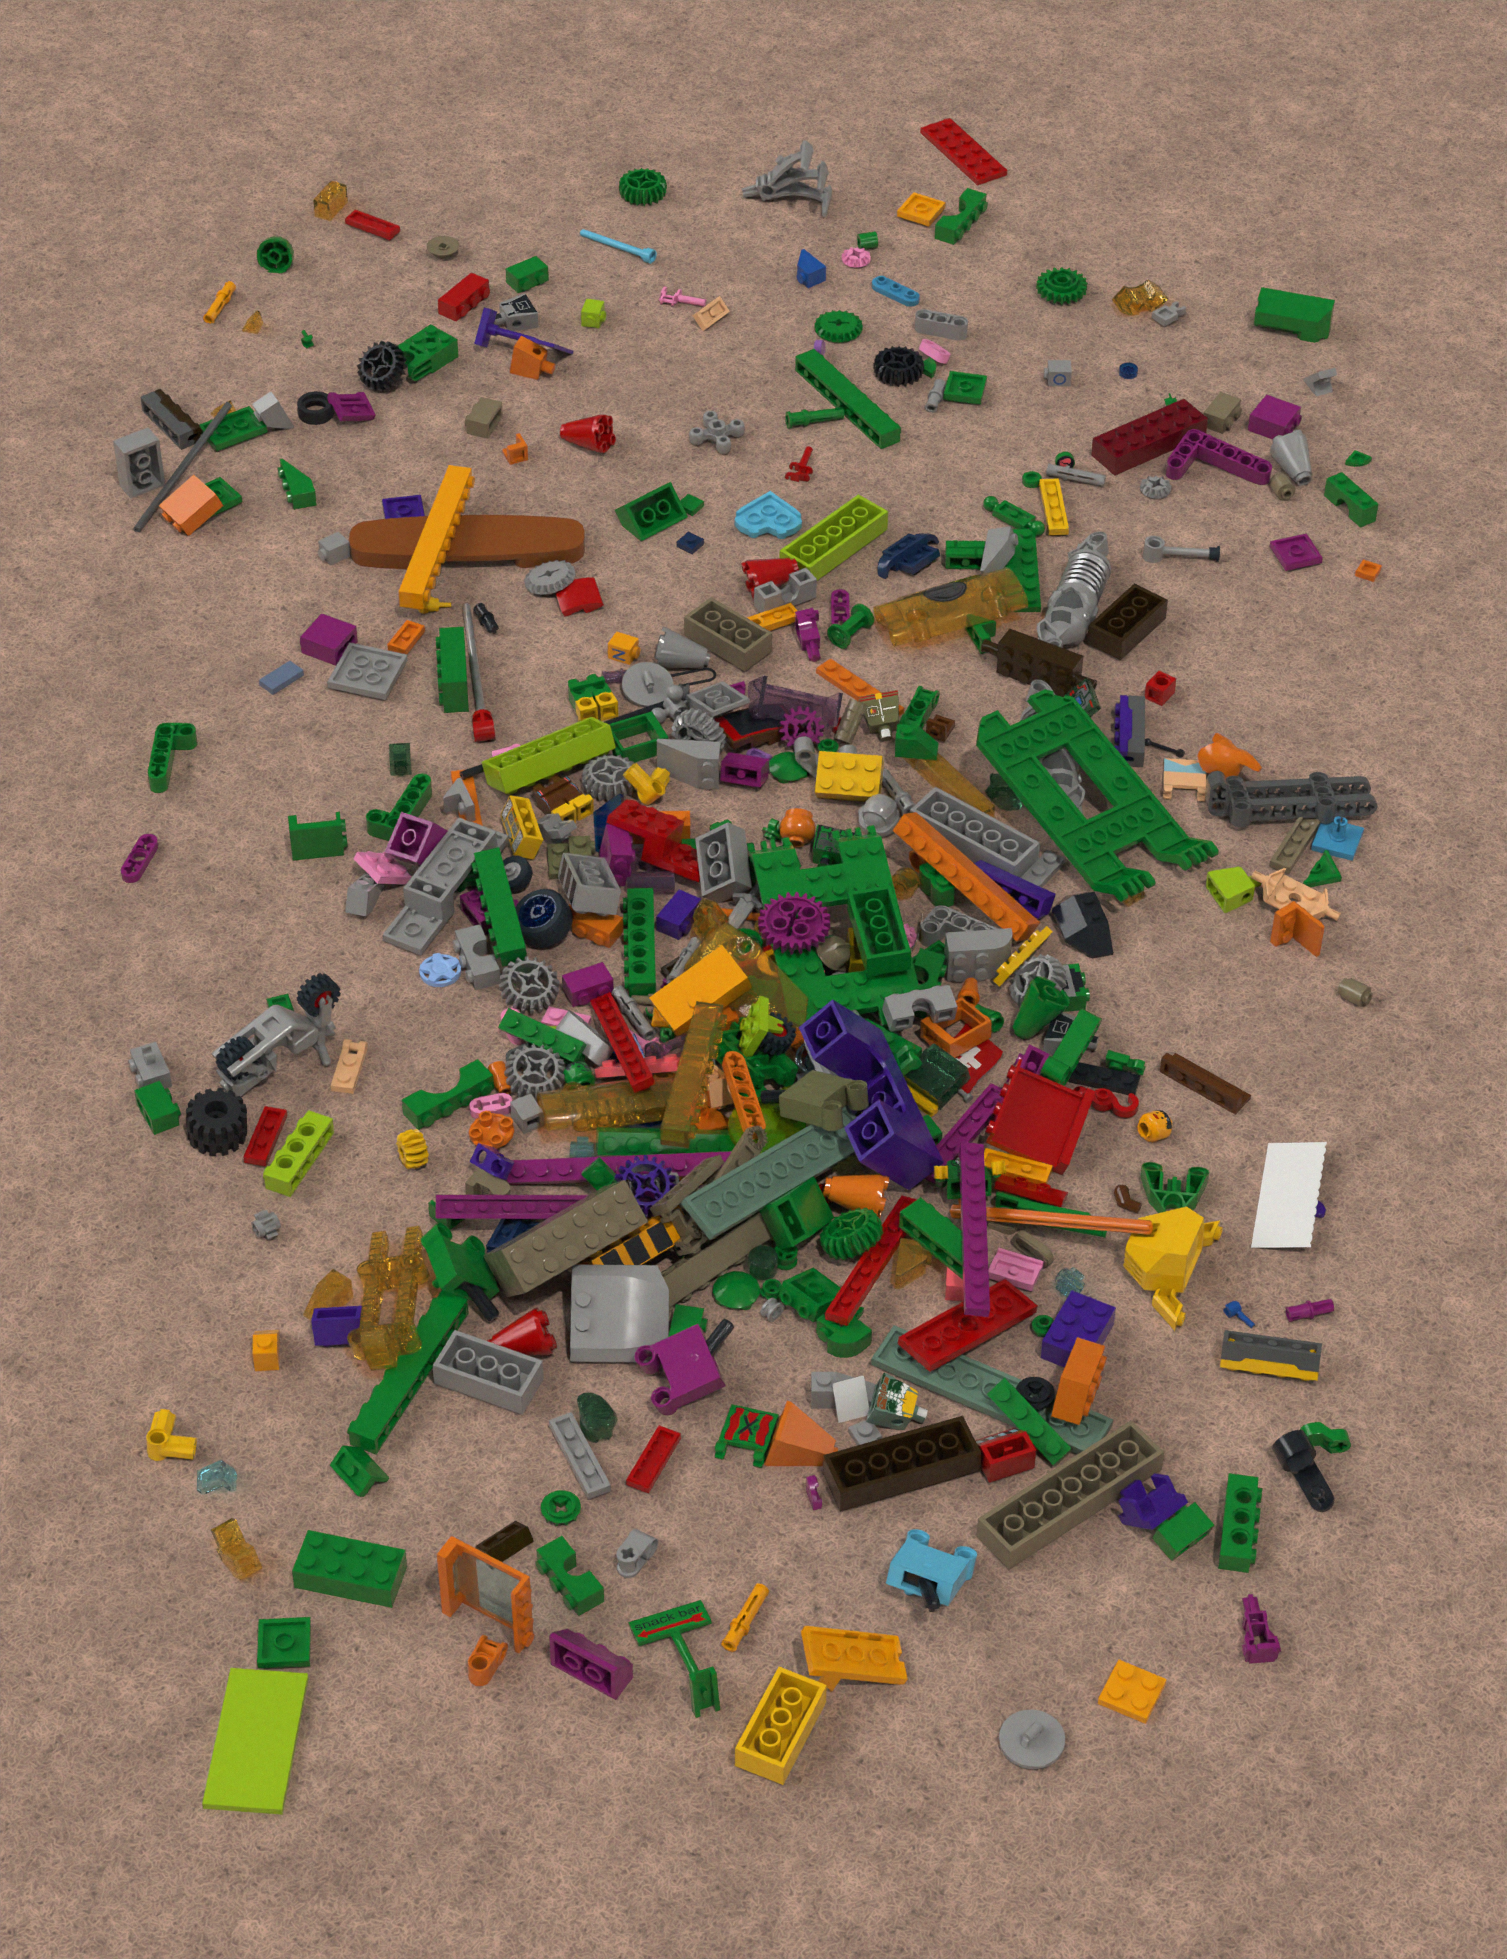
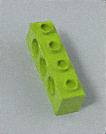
M308 1110L304 1117L298 1120L293 1133L287 1136L282 1149L276 1152L273 1162L264 1170L263 1179H265L266 1189L288 1197L293 1195L333 1136V1118Z

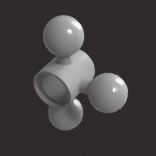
M671 685L667 689V698L663 702L664 710L662 708H654L652 710L660 724L665 721L668 715L675 721L676 717L683 711L689 710L687 698L685 701L681 700L683 690L678 685Z

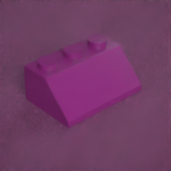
M569 1629L550 1634L551 1665L614 1700L620 1696L633 1679V1664L627 1658L617 1656L605 1646L591 1642L583 1634L575 1633Z

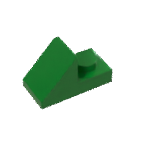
M966 614L965 629L981 654L986 653L981 652L983 641L985 639L991 641V637L996 635V621L973 614Z
M600 1157L581 1173L596 1190L617 1182L614 1179L616 1173Z

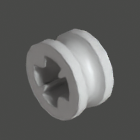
M770 1298L762 1306L760 1314L763 1317H767L768 1321L773 1322L781 1316L784 1305L777 1303L775 1298Z

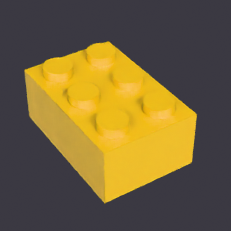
M819 751L815 785L816 797L866 802L873 795L881 794L884 770L883 756Z

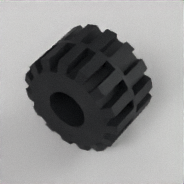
M211 1088L206 1089L204 1094L197 1093L195 1100L190 1099L188 1108H186L187 1138L190 1140V1145L193 1148L198 1147V1152L202 1154L210 1152V1156H216V1153H222V1156L229 1155L228 1150L230 1149L233 1152L237 1151L239 1144L243 1145L247 1136L246 1104H243V1099L240 1096L235 1097V1092L231 1090L224 1092V1088H217V1091H212Z

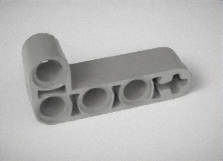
M936 906L921 924L920 942L922 945L929 947L938 940L941 941L945 937V933L998 928L947 906Z

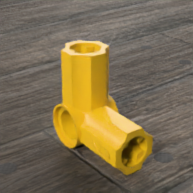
M634 763L624 772L623 777L638 791L637 794L640 801L645 805H650L665 794V788L670 781V772L666 768L657 767L649 776L637 763Z
M160 1409V1411L154 1413L150 1431L146 1435L147 1455L154 1461H161L166 1457L193 1460L196 1453L197 1438L172 1435L176 1415L171 1413L170 1410Z

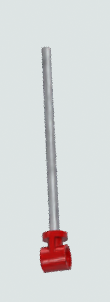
M465 603L462 609L477 711L472 715L475 742L496 740L492 714L490 711L485 710L471 608L468 603Z

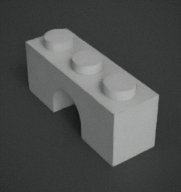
M807 568L789 574L788 584L781 590L772 581L754 588V606L761 613L788 603H792L795 606L816 598L817 579Z
M481 925L455 930L456 940L452 941L455 953L460 954L459 961L461 967L466 968L467 982L472 983L475 990L500 984V969L494 955L481 956L488 954L487 939Z
M938 985L930 989L913 990L909 993L892 994L885 997L882 1010L889 1030L892 1032L912 1028L915 1011L928 1013L933 1023L954 1020L958 1006L950 985Z

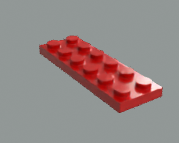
M951 118L920 128V133L977 186L1007 176L1008 170Z
M1003 1279L989 1287L990 1312L988 1317L964 1315L963 1301L899 1336L898 1345L931 1372L1037 1313L1038 1305L1008 1280Z

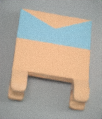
M1164 758L1163 799L1172 798L1173 788L1196 789L1197 801L1205 802L1206 772L1202 770L1199 760Z

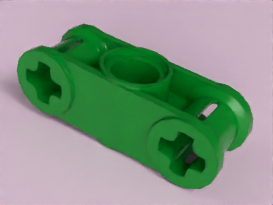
M919 685L899 724L915 725L923 729L932 711L938 704L940 691H930L923 689V686Z

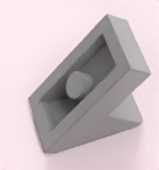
M1336 368L1317 372L1303 378V380L1315 396L1332 393L1330 381L1332 377L1337 375Z
M457 778L443 797L444 812L459 810L460 815H464L467 821H475L474 803L462 779Z

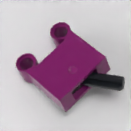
M723 1319L708 1339H706L699 1324H696L653 1345H644L636 1350L634 1355L635 1361L644 1373L654 1374L659 1371L662 1365L670 1383V1389L663 1386L658 1387L651 1395V1401L659 1413L667 1416L672 1415L679 1407L726 1386L713 1355L734 1329V1325L729 1320ZM652 1357L651 1361L644 1363L646 1358ZM664 1398H669L667 1403L660 1404Z

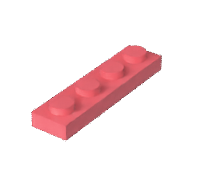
M677 1054L663 1056V1059H656V1056L644 1058L651 1073L679 1071L687 1066L686 1057H677ZM614 1059L603 1061L601 1066L594 1069L596 1078L626 1076L620 1062L616 1063Z

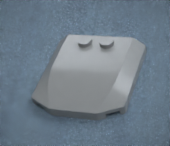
M657 1265L572 1266L571 1362L637 1363L634 1355L639 1347L644 1345L650 1346L668 1338L669 1289ZM652 1357L646 1358L644 1363L651 1361Z

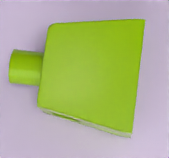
M1239 866L1207 872L1206 888L1224 913H1228L1251 902L1254 897L1255 888L1261 886L1260 882L1251 879V876H1248L1242 867Z

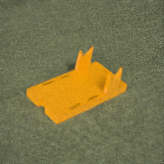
M804 1626L801 1630L809 1675L821 1676L818 1682L826 1684L830 1693L841 1679L903 1685L908 1680L905 1664L899 1661V1657L902 1654L899 1636Z

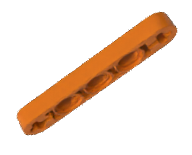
M729 1051L724 1056L722 1067L743 1133L752 1126H761L765 1130L766 1123L745 1058L736 1051ZM733 1076L740 1077L744 1081L737 1080ZM740 1092H741V1093H745V1094H747L749 1097H744V1096L740 1095L739 1093H740ZM744 1109H749L754 1113H748ZM754 1132L752 1139H758L757 1134Z

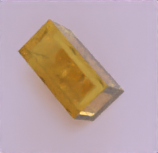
M330 181L313 199L315 217L331 221L348 203L347 185Z

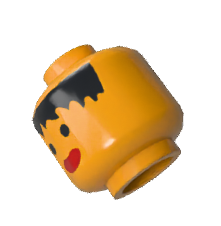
M1163 1110L1145 1113L1139 1119L1138 1132L1148 1142L1165 1139L1171 1134L1172 1120Z

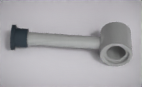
M1149 536L1145 539L1143 559L1149 563L1160 562L1164 554L1208 557V559H1216V562H1219L1220 546H1217V548L1209 547V549L1164 546L1165 541L1159 536Z

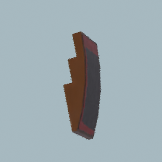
M764 705L737 710L713 719L716 722H720L719 727L724 729L723 733L726 735L725 741L734 750L746 744L753 748L765 742L768 746L780 742L784 734L778 733V730L783 729L779 722L785 721L783 714L790 715V713L782 705ZM788 724V733L791 735V727ZM801 725L798 726L799 730L797 734L804 731V728Z

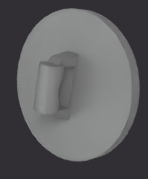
M642 662L631 666L625 672L622 680L624 695L630 702L640 707H647L664 701L667 698V689L674 685L670 673L664 667L651 662Z
M1022 1710L1012 1714L1004 1721L999 1733V1744L1005 1757L1015 1765L1026 1769H1041L1052 1765L1060 1758L1065 1747V1733L1060 1723L1053 1716L1039 1710Z

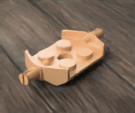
M1285 868L1271 873L1269 876H1265L1256 870L1253 872L1251 879L1262 883L1264 902L1281 909L1291 903L1290 898L1298 901L1297 904L1305 908L1316 919L1324 918L1325 915L1336 921L1339 919L1341 913L1328 906L1329 901L1326 888L1322 894L1284 875Z

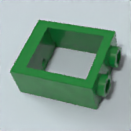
M652 711L609 724L616 746L612 750L613 755L618 756L621 754L622 758L628 757L629 761L634 763L657 756V739H669ZM645 732L652 739L627 748H623L619 741Z

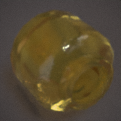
M899 868L892 875L896 897L899 899L910 898L919 888L920 878L910 868Z

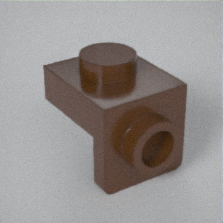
M936 714L933 719L929 718L927 720L926 733L934 739L945 742L955 727V720Z

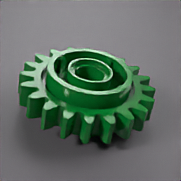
M1054 267L1053 271L1047 269L1046 273L1042 272L1041 276H1038L1036 289L1037 293L1041 294V298L1047 297V302L1053 300V304L1060 302L1061 305L1064 302L1071 304V300L1077 302L1078 298L1083 299V295H1086L1088 282H1086V278H1083V274H1077V270L1071 271L1070 268L1063 269V267L1057 270Z

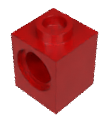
M1158 671L1146 683L1145 699L1163 706L1175 693L1176 678Z

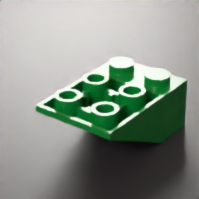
M811 1177L760 1210L776 1245L780 1249L795 1246L812 1236L825 1226L828 1221L834 1219L815 1177Z

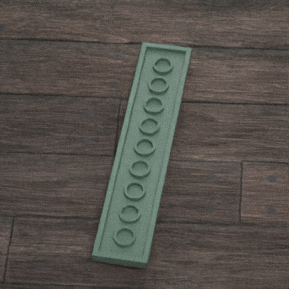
M847 1105L842 1108L843 1127L841 1129L827 1131L823 1127L811 1124L683 1199L681 1205L710 1240L762 1210L765 1205L811 1177L819 1176L856 1154L844 1129L856 1116Z
M895 1325L871 1359V1365L1018 1428L987 1394L1004 1377L1015 1389L1021 1379L962 1354L929 1372L898 1345V1337L908 1331ZM1031 1392L1030 1397L1037 1396L1039 1398L1040 1393L1033 1394ZM1056 1395L1049 1408L1043 1407L1041 1411L1034 1408L1073 1449L1071 1452L1076 1454L1081 1453L1107 1436L1113 1426V1419L1093 1410H1090L1088 1417L1083 1416L1080 1425L1052 1417L1051 1414Z

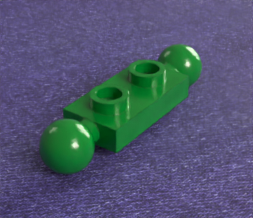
M987 496L984 499L983 507L987 511H992V516L1016 529L1029 528L1036 536H1041L1045 532L1043 522L1035 521L1036 516L1006 500L999 504L998 499L994 496Z

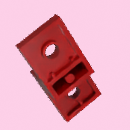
M628 799L608 815V824L645 838L641 857L642 861L700 882L697 850L690 845L680 843L684 825L683 820L678 819L674 815L659 812L653 807L641 805L635 800Z

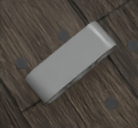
M926 309L918 310L915 313V331L918 333L959 341L967 338L968 320L963 316Z
M568 1010L555 1028L584 1042L586 1047L583 1054L599 1066L602 1065L603 1061L608 1060L614 1052L607 1039L570 1010Z

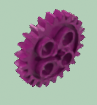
M787 892L785 898L779 894L777 901L771 898L770 905L764 904V910H760V917H758L759 932L761 933V938L766 939V944H773V950L781 947V953L789 949L791 955H793L794 950H798L802 954V949L811 952V946L818 948L819 942L824 943L825 936H829V929L831 928L830 914L827 913V907H822V901L815 903V896L807 899V893L799 897V893L796 892L791 897L790 893Z

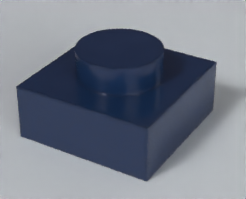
M687 532L676 542L677 548L692 555L704 545V539L691 532Z

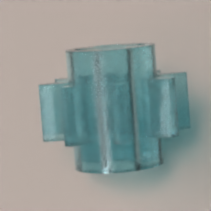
M578 1136L577 1141H571L570 1158L594 1157L595 1143L589 1142V1137Z
M1072 1267L1070 1270L1064 1268L1055 1278V1282L1058 1283L1055 1288L1065 1297H1068L1071 1290L1080 1293L1085 1286V1282L1082 1281L1085 1276L1075 1267Z

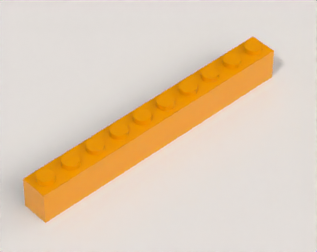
M448 465L398 591L400 607L423 610L426 602L430 601L431 589L435 588L436 576L440 575L441 563H444L446 558V550L449 551L451 538L455 537L456 525L460 524V514L465 511V501L469 500L470 489L474 488L475 477L472 476V468Z

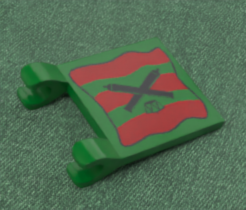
M731 1404L719 1440L715 1445V1458L724 1459L728 1445L754 1450L753 1466L762 1468L779 1414Z

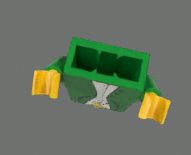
M959 1157L955 1160L947 1161V1166H934L935 1183L941 1188L947 1185V1199L961 1198ZM1005 1160L992 1162L991 1168L985 1166L986 1196H991L992 1183H995L1001 1174L1007 1173Z

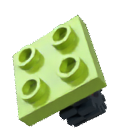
M760 996L757 1002L751 1005L748 1016L744 1017L741 1021L740 1031H742V1037L739 1047L742 1048V1053L746 1057L753 1056L757 1048L760 1049L761 1047L764 1048L763 1051L766 1053L769 1050L771 1055H774L775 1052L777 1055L784 1054L795 1040L796 1029L791 1028L793 1023H788L787 1017L783 1019L779 1013L775 1016L774 1012L768 1014L769 998Z

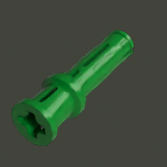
M842 407L817 411L802 409L801 412L791 413L786 411L785 422L788 429L798 425L805 427L809 423L844 419Z

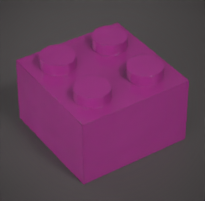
M401 812L385 852L400 861L420 867L448 831L434 822Z

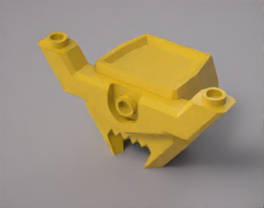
M1188 1207L1138 1218L1140 1220L1152 1221L1153 1230L1150 1235L1131 1233L1125 1248L1123 1264L1124 1268L1144 1290L1155 1291L1152 1306L1174 1331L1177 1325L1182 1327L1186 1317V1313L1183 1312V1304L1177 1299L1178 1293H1184L1203 1247L1211 1246L1214 1240L1219 1241L1223 1231V1227H1220V1220L1204 1223V1217Z

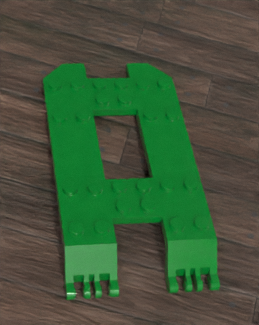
M1044 689L1029 696L1027 700L1037 713L1011 726L998 710L981 718L976 746L1093 891L1115 895L1122 902L1128 899V894L1135 896L1143 892L1145 887L1151 888L1155 886V879L1149 871L1126 868L1116 856V853L1141 841L1158 861L1176 863L1184 871L1190 869L1192 863L1198 865L1206 861L1208 856L1213 858L1219 854L1218 848L1212 841L1191 838L1184 832L1074 697L1067 695L1064 697L1054 695V691ZM1065 747L1113 805V808L1086 819L1038 759Z
M867 826L866 835H862L860 827L855 828V836H853L851 828L846 829L845 838H840L838 830L831 831L833 845L839 851L842 863L800 869L796 850L791 845L789 837L781 839L782 847H776L774 839L769 840V849L767 848L766 841L760 842L761 850H755L753 842L747 843L748 859L754 866L763 910L764 904L770 905L771 898L777 901L779 894L785 898L787 892L790 893L791 897L796 892L799 893V897L807 893V899L815 896V903L822 901V907H831L847 904V892L891 885L900 913L882 837L876 832L875 826ZM811 946V952L802 949V954L798 950H794L793 955L790 954L789 949L784 953H781V947L773 950L788 1021L792 1022L793 1027L796 1029L832 999L851 1011H858L859 1014L878 1011L881 1026L889 1029L882 1010L885 997L892 994H904L913 990H920L912 956L911 969L872 976H866L865 970L825 976L822 961L817 954L816 947Z

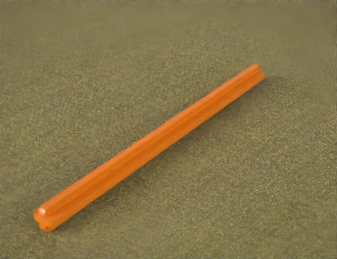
M953 1204L951 1206L950 1214L952 1218L961 1219L960 1204ZM986 1207L987 1221L1146 1235H1150L1153 1230V1223L1150 1220Z

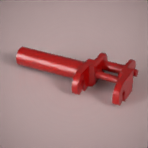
M807 446L799 463H790L789 468L792 470L794 466L795 471L798 472H787L785 479L788 480L790 476L791 481L799 482L801 480L808 482L810 480L809 474L813 473V469L807 466V463L813 451L812 447Z

